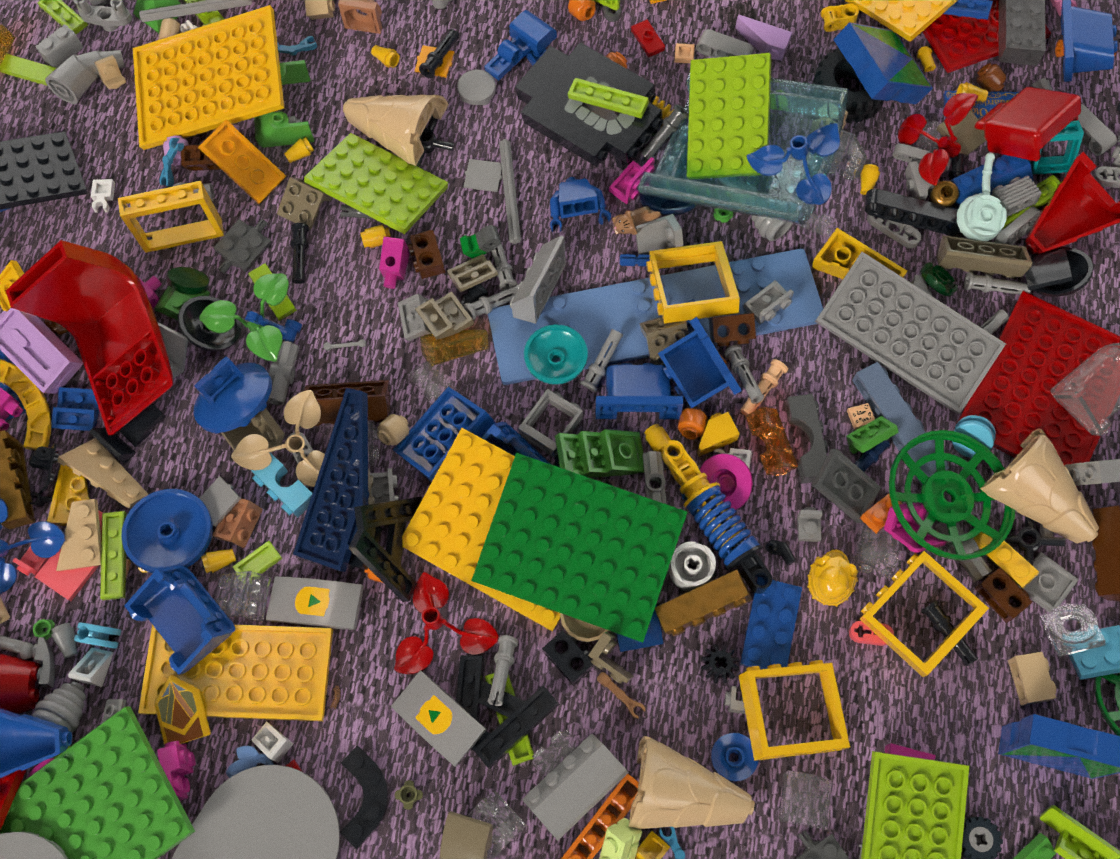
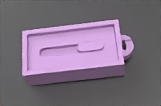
M13 308L0 313V350L43 393L58 394L59 387H64L84 363L37 316Z

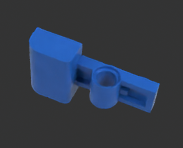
M524 10L509 25L511 36L514 39L512 41L506 39L499 45L498 54L484 66L485 71L499 81L531 50L539 55L557 38V31L530 11Z

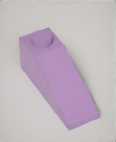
M742 15L737 17L735 30L761 53H770L771 59L783 60L792 32Z

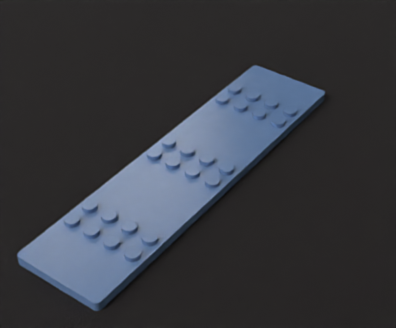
M795 249L729 262L740 298L739 313L731 315L748 314L747 310L743 307L744 303L775 280L787 292L790 289L794 292L792 303L783 310L781 308L777 311L776 316L768 322L765 320L761 324L755 320L756 336L818 324L815 320L823 310L804 249ZM716 265L660 276L667 305L686 303L692 299L702 301L725 297ZM650 278L549 297L536 324L513 318L510 305L493 308L491 313L488 314L502 384L509 385L536 379L526 367L524 349L529 337L538 329L548 325L568 326L582 336L588 350V358L584 370L589 369L588 367L591 363L594 364L611 329L623 334V337L620 339L607 365L649 357L647 340L641 332L639 323L662 317V315L658 316L657 303L659 302L654 300L653 288L655 286H651ZM703 318L699 321L710 338L708 318ZM744 323L738 327L741 335H744L747 331ZM692 325L687 327L688 334L695 331ZM723 325L717 331L720 337L726 335V328ZM610 343L605 355L603 356L604 358L606 357L612 343ZM555 358L552 361L559 362L560 360L558 358Z

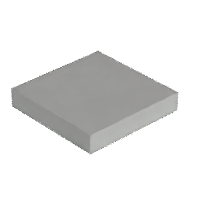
M1040 551L1033 559V567L1039 571V574L1023 589L1028 593L1030 599L1050 614H1054L1079 579Z

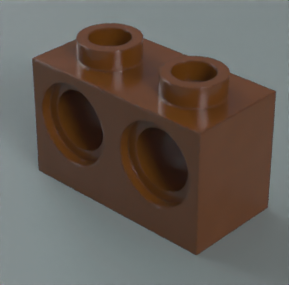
M187 145L181 151V166L189 171L221 170L198 148L199 145Z
M429 230L411 235V244H408L411 256L415 255L416 261H413L416 273L420 272L422 279L445 273L434 231Z
M754 313L708 318L710 340L712 343H717V347L730 345L729 341H737L738 344H748L750 339H756ZM742 323L747 327L744 335H741L738 331V327ZM721 325L726 328V335L720 337L717 332Z
M1001 568L997 569L974 588L1005 623L1013 620L1033 603L1029 599L1028 593L1024 589L1019 588L1013 579ZM993 581L999 583L1000 590L993 586ZM1009 598L1016 602L1017 607L1010 605Z

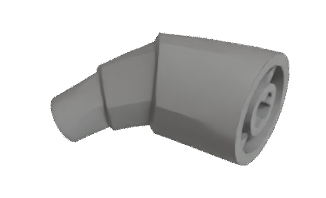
M121 50L93 51L81 55L73 54L46 77V84L60 99L71 104H77L89 87L100 77L95 65L96 61L113 55L118 67H125Z

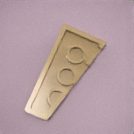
M96 438L58 457V463L63 466L67 465L73 469V473L76 475L84 476L90 480V484L96 488H102L107 492L108 496L128 509H132L138 501L149 495Z

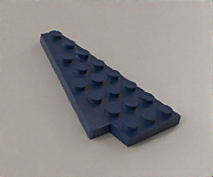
M350 388L345 390L293 552L295 556L342 572H346L352 554L349 546L357 532L354 507L368 505L369 498L368 393Z

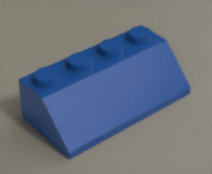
M1008 155L996 158L992 167L990 195H992L994 188L999 185H1008L1016 177L1021 179L1028 175L1033 181L1030 162L1027 159ZM984 165L951 180L959 190L958 199L954 203L957 209H959L960 204L966 198L982 193V171Z

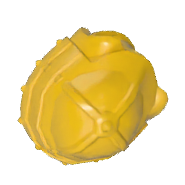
M837 549L827 552L823 557H816L814 563L810 565L811 569L807 575V587L812 595V599L823 605L836 607L848 601L852 592L855 591L856 582H858L856 566L850 564L847 556Z

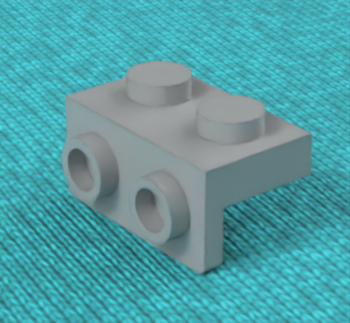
M775 280L744 303L743 307L748 313H754V319L759 324L765 320L768 322L776 316L777 311L781 308L783 310L792 303L794 292L791 289L787 292Z
M387 468L388 472L370 473L373 476L371 493L375 498V504L398 500V495H394L393 488H397V475H392V468Z

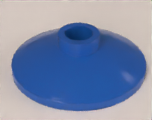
M728 733L721 736L713 745L711 751L712 765L716 772L727 780L742 781L749 778L755 772L758 760L754 761L751 741L747 736L740 733ZM730 754H736L738 756V761L732 762L730 760Z

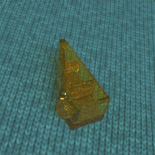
M486 329L462 330L454 335L437 340L432 333L420 336L422 355L431 366L489 349Z

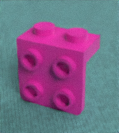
M651 157L643 167L632 161L612 183L608 191L625 204L635 200L639 196L641 188L648 186L653 179L651 175L655 170V159Z
M913 503L917 514L924 521L927 511L923 503ZM900 504L899 507L911 528L917 532L920 526L911 516L907 504ZM893 506L890 507L884 530L892 535L894 539L904 544L910 551L915 553L925 551L926 549L919 545L905 531L893 510ZM928 533L923 539L936 548L946 545V541L939 540Z

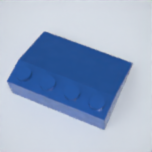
M448 386L409 430V434L395 446L393 451L432 482L461 428L482 438L496 422L485 410Z

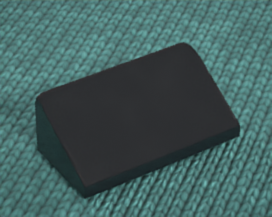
M105 427L92 428L90 430V433L123 464L127 463L136 454L117 434L108 435Z

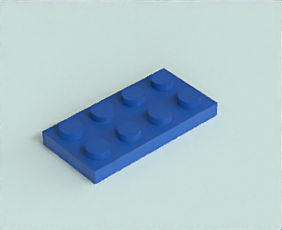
M758 577L756 583L764 586L765 580L762 577ZM772 580L771 585L765 592L761 594L754 593L739 665L747 667L760 666V669H767V666L773 664H781V667H787L802 587Z

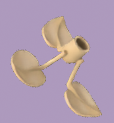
M306 390L298 393L286 404L284 419L287 423L296 425L295 434L289 436L285 444L268 448L266 438L258 434H251L239 442L231 454L233 461L249 470H261L269 466L272 461L269 452L283 448L292 453L299 452L303 461L297 464L296 476L302 484L315 487L325 454L314 450L306 457L303 450L305 441L299 435L300 426L304 429L312 428L317 425L321 417L320 406L313 391Z

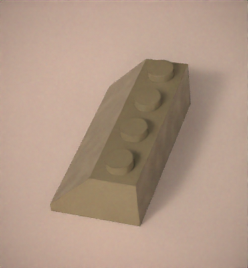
M942 235L937 254L938 265L944 269L959 268L965 272L981 271L989 275H994V273L1002 274L1007 278L1022 277L1032 266V260L1024 246Z

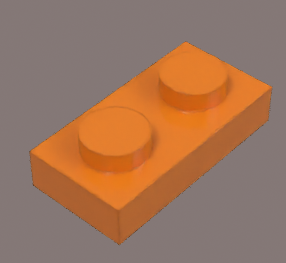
M887 494L860 517L876 534L885 527L888 511L892 507L890 494Z

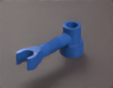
M253 311L247 312L245 320L257 325H271L278 328L283 335V341L294 343L297 333H300L302 324L297 321L287 319L285 325L282 326Z

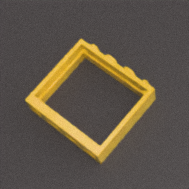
M201 181L118 198L120 217L145 253L224 236L222 219ZM199 189L198 193H194L193 190ZM197 204L201 205L208 218L205 221L145 233L136 217Z
M722 241L649 251L650 261L646 262L647 271L651 272L650 284L655 286L653 288L654 300L659 302L657 303L658 316L662 315L664 324L692 320L695 317L702 319L739 313L740 298ZM715 261L725 294L724 298L667 305L659 269Z
M923 551L920 555L914 553L906 562L909 565L904 572L899 569L891 578L894 581L889 588L885 585L876 594L879 597L874 604L869 602L861 610L864 615L860 620L916 672L925 677L929 675L989 608L930 555ZM922 563L973 607L924 662L873 617Z
M815 660L809 662V665H802V662L788 664L789 667H781V664L769 665L767 669H760V666H752L746 668V672L738 675L754 761L834 752L850 748L832 663H823V660ZM819 673L833 740L768 747L756 679Z

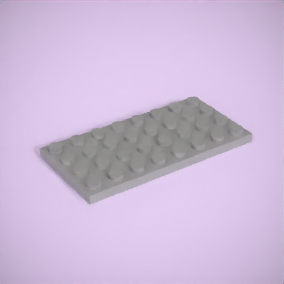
M864 252L860 253L815 320L816 323L956 414L962 412L1006 345L1003 341Z

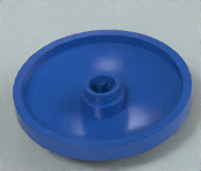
M180 489L156 491L138 501L126 516L121 536L123 548L134 564L150 573H153L157 568L176 565L188 568L198 561L207 550L212 538L213 523L209 510L194 494Z

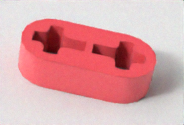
M862 621L853 623L849 628V636L854 642L879 646L887 645L881 638L874 635V632ZM881 623L888 631H890L894 635L892 627H890L887 624ZM860 626L862 631L869 632V634H863L861 637H858V633L854 632V630Z

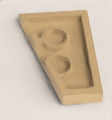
M97 499L72 502L65 530L66 540L61 547L56 571L101 565L102 542Z

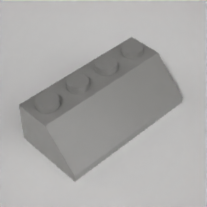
M559 236L543 244L540 251L535 253L532 266L527 268L524 281L520 282L516 296H513L511 299L510 308H512L513 318L537 323L566 266L564 236Z
M591 734L573 752L566 756L555 769L548 773L537 786L530 790L522 800L558 841L629 772L606 746Z

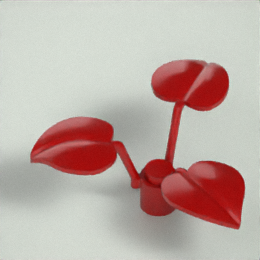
M959 93L951 97L946 103L943 115L947 118L944 120V123L951 137L944 136L938 140L923 131L927 120L921 114H913L902 122L898 130V140L901 144L911 145L918 140L920 134H923L938 145V149H935L933 153L924 155L919 163V174L926 182L937 186L940 176L948 165L949 157L954 158L960 153L961 145L956 142L957 137L954 136L951 126L959 124L967 116L975 104L978 95Z
M423 572L417 581L413 593V604L416 610L422 613V620L426 624L423 628L425 630L424 642L416 636L405 638L397 648L394 670L401 674H415L420 670H425L431 664L434 652L430 647L426 646L429 642L430 629L437 630L442 625H445L459 635H462L460 646L469 655H480L488 651L498 642V633L490 623L483 619L472 618L467 620L464 624V631L459 630L447 622L446 619H443L438 608L446 605L449 599V590L441 580Z

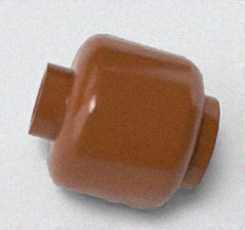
M988 63L977 72L976 81L982 89L988 92H999L1005 86L1003 83L1006 81L1007 76L998 64L991 65V63Z

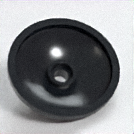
M1063 247L1045 252L1066 250L1073 281L1033 290L1049 297H1061L1079 291L1090 281L1093 275L1092 260L1085 252L1075 248Z
M198 296L186 301L179 311L178 326L181 333L191 344L206 351H223L230 348L240 336V321L234 319V327L226 333H215L209 330L200 321V315L208 305L220 301V299L211 296Z

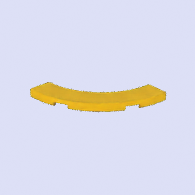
M0 359V383L10 387L18 395L28 416L27 432L23 447L34 451L41 446L48 447L51 436V415L44 393L17 366Z

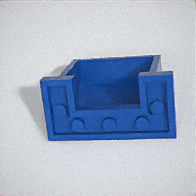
M1062 0L1061 35H1063L1064 82L1072 81V73L1113 69L1114 53H1117L1118 45L1117 41H1113V37H1116V25H1112V14L1071 6V0Z
M697 317L689 321L695 331L658 353L666 366L663 368L668 379H674L677 384L674 386L679 396L685 397L691 408L727 387H730L734 395L742 391Z
M653 363L611 365L606 368V396H596V419H617V412H659L660 420H679L683 408V396H671L670 379H668L663 370L666 367L664 365H654Z

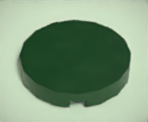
M932 262L926 263L920 271L924 280L938 293L948 297L953 296L958 290V285L953 284L955 281L953 276L941 266L936 265L934 267Z
M177 267L169 270L166 281L170 287L172 285L177 287L176 290L178 292L199 294L202 290L206 291L208 289L209 278L199 270L189 267Z

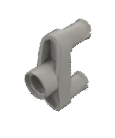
M73 0L78 7L79 15L83 21L100 25L105 31H115L119 26H125L132 20V16L122 0H111V7L91 6L87 0Z

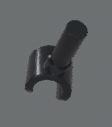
M32 492L30 496L37 498V500L29 503L36 507H42L45 503L52 502L53 496L48 497Z

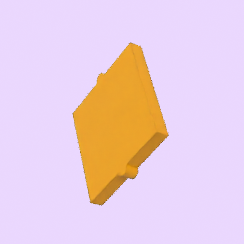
M422 46L420 55L417 56L418 61L415 72L421 73L419 66L425 63L427 55L430 52H434L436 47ZM448 51L443 58L442 66L435 70L434 76L447 78L449 68L452 67L454 51Z

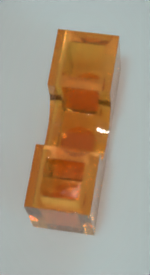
M761 407L745 416L752 436L761 438L766 446L767 451L760 455L766 475L782 476L796 469L798 465L777 409Z

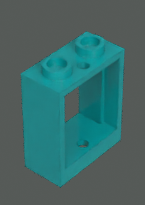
M1079 120L1071 121L1049 141L1068 140L1064 156L1040 157L1038 161L1028 160L1031 164L1032 174L1068 172L1073 161L1078 156L1084 135Z

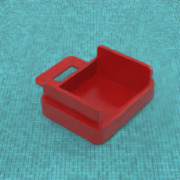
M1025 87L1007 103L1001 102L977 121L974 127L984 130L988 151L1038 161L1040 159V149L1071 121L1078 120V115L1081 113V97L1077 94Z

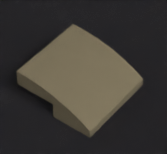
M971 110L959 124L951 126L954 136L957 137L956 142L961 145L960 153L964 154L965 157L987 141L984 138V130L974 127L975 123L979 120ZM944 122L938 125L936 130L943 137H951Z
M483 254L447 270L449 278L460 292L498 275L490 260H487Z
M452 291L437 301L431 298L415 308L436 340L454 335L474 324L473 319Z
M450 811L443 830L439 859H487V851L492 846L493 824Z

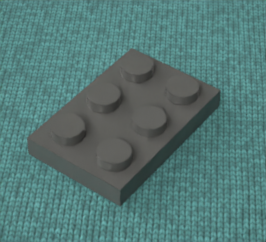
M838 449L830 450L812 483L814 488L856 523H863L860 517L871 508L881 489V486Z

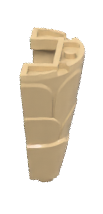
M377 95L350 98L344 103L343 112L347 121L367 137L373 138L408 164L416 166L424 152L420 141L423 130L432 115L435 119L441 120L449 104L444 97L439 95H392L385 97Z
M1042 429L1032 431L1020 445L1023 450L1006 469L993 474L981 487V490L987 496L1015 509L1018 513L1041 523L1044 528L1075 543L1090 542L1098 536L1099 526L1082 492L1078 491L1068 469L1064 466L1056 449Z
M643 736L640 740L637 763L641 764L638 793L631 804L629 827L637 829L677 828L696 825L710 827L744 823L748 815H752L755 802L751 800L752 798L749 793L717 772H710L694 760L681 755L651 737Z

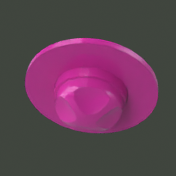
M718 454L710 457L703 463L700 472L707 475V480L710 484L715 482L720 484L721 494L724 493L726 495V499L723 502L730 501L732 504L730 508H735L736 510L741 508L749 499L753 486L752 475L746 463L731 454Z

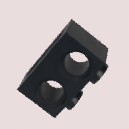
M562 630L542 648V651L574 686L593 668L594 664L591 663L592 658L588 656L589 652L586 649L581 651L576 645L578 641ZM559 643H565L568 646V650L565 653L556 651L555 648ZM574 660H581L584 666L580 670H574L571 667V663Z

